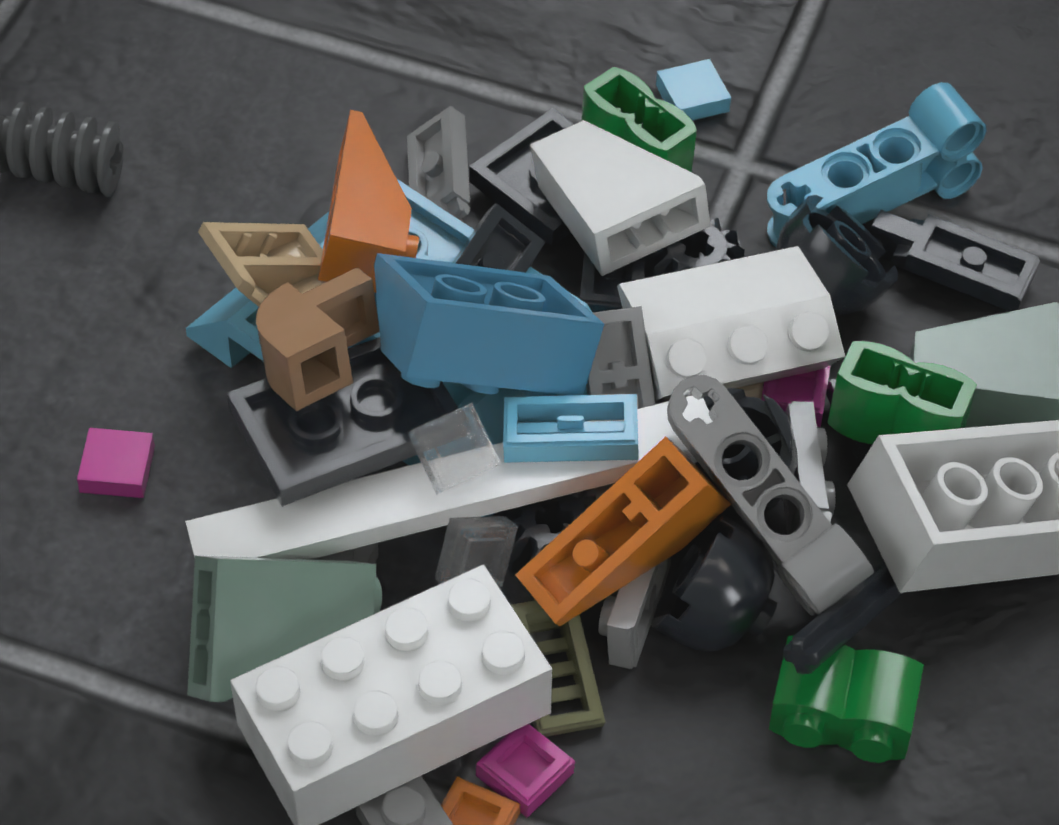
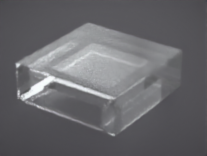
M473 403L408 433L436 494L501 464Z
M506 516L449 518L435 579L441 584L484 564L498 587H502L518 526Z

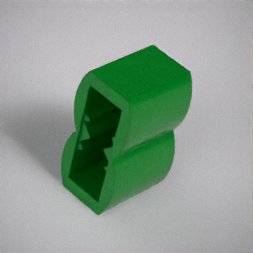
M612 67L584 86L581 121L584 120L692 172L697 129L685 112L669 102L654 98L651 89L643 80L621 68Z
M853 341L837 373L827 423L840 434L867 444H873L879 435L965 428L977 384L971 378L953 368L935 363H914L908 356L889 346L869 341Z
M795 635L788 636L786 645L793 639V636ZM844 644L814 672L804 675L797 673L794 664L785 661L783 657L772 706L769 730L783 736L789 743L799 747L812 748L819 745L837 744L842 748L852 751L858 758L868 762L880 763L888 760L905 759L912 733L924 664L897 653L868 649L854 650Z

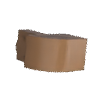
M358 267L304 293H300L287 282L271 292L258 308L256 324L268 383L296 411L352 384L353 378L347 347L380 332L372 278Z

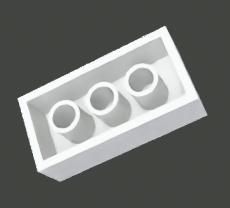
M1059 420L879 435L847 484L900 593L1059 574Z
M484 564L230 680L237 724L294 825L322 824L551 713L552 668Z

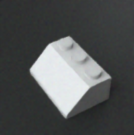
M798 246L621 283L617 286L623 309L642 306L655 405L668 402L676 386L682 380L692 375H707L716 378L726 389L739 388L824 369L845 357L830 294ZM689 393L685 397L692 396V394Z

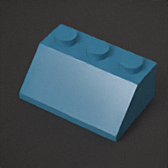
M377 253L374 271L381 351L398 368L404 380L426 388L439 387L441 381L461 383L470 390L484 394H496L499 392V388L519 389L528 396L584 395L605 323L552 277Z

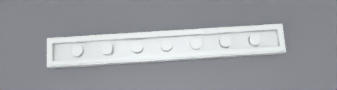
M693 396L686 397L688 405L683 412V416L687 421L690 422L699 417L706 424L713 422L708 414L709 410L704 399L697 400ZM669 401L637 409L639 460L666 436L688 455L694 463L697 462L675 434L668 421L667 406ZM591 420V421H587V422H595V421H624V420ZM502 442L353 479L285 506H281L278 499H273L185 522L194 558L195 555L311 560L612 484L618 481L639 460L504 463Z

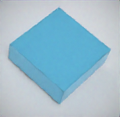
M710 59L657 71L656 87L663 100L681 109L691 120L730 111L731 96Z

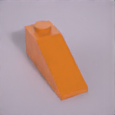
M350 109L338 155L318 280L327 282L358 267L372 278L373 289L376 293L374 263L377 253L416 258L419 237L408 234L412 208L363 112Z
M665 436L515 575L553 622L558 626H562L681 551L724 512L731 503L693 460Z

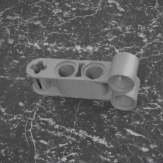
M692 375L682 380L676 386L667 406V418L673 431L720 492L731 503L733 509L754 536L764 544L770 556L777 564L775 568L777 574L800 605L811 616L816 613L818 615L874 573L871 564L857 544L838 524L832 525L723 384L716 378L707 375ZM691 393L697 400L703 399L708 395L714 402L713 407L708 413L713 422L706 424L699 417L690 422L687 421L683 416V412L688 405L685 395ZM739 444L749 447L758 459L756 475L749 480L739 481L731 478L722 466V455L726 448ZM784 498L796 505L800 521L797 529L792 534L780 535L768 528L764 520V510L770 500Z

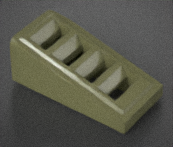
M536 600L512 604L511 607L529 634L559 629L561 638L535 643L543 655L566 652L568 661L549 664L552 668V678L573 675L576 685L552 689L551 703L580 698L583 706L581 711L549 716L548 714L532 722L534 728L547 737L604 726L606 723L580 615L562 626H558Z

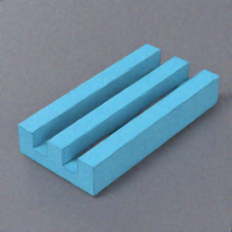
M637 394L504 397V463L639 460ZM585 420H624V421H595V422H584ZM557 421V422H550V423H518V422Z

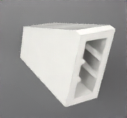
M583 120L530 144L539 188L602 276L711 226L705 183L698 175Z

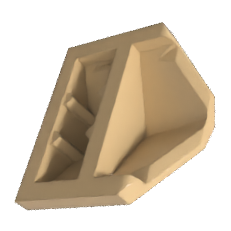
M203 222L198 231L236 288L258 307L271 292L287 282L300 293L325 283V281L318 280L323 249L304 224Z

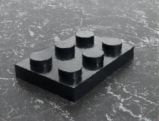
M380 337L348 348L353 378L352 384L298 411L292 408L271 388L267 378L227 393L228 409L281 506L288 505L466 436V419L442 381L439 387L426 388L404 380L398 368L381 351Z

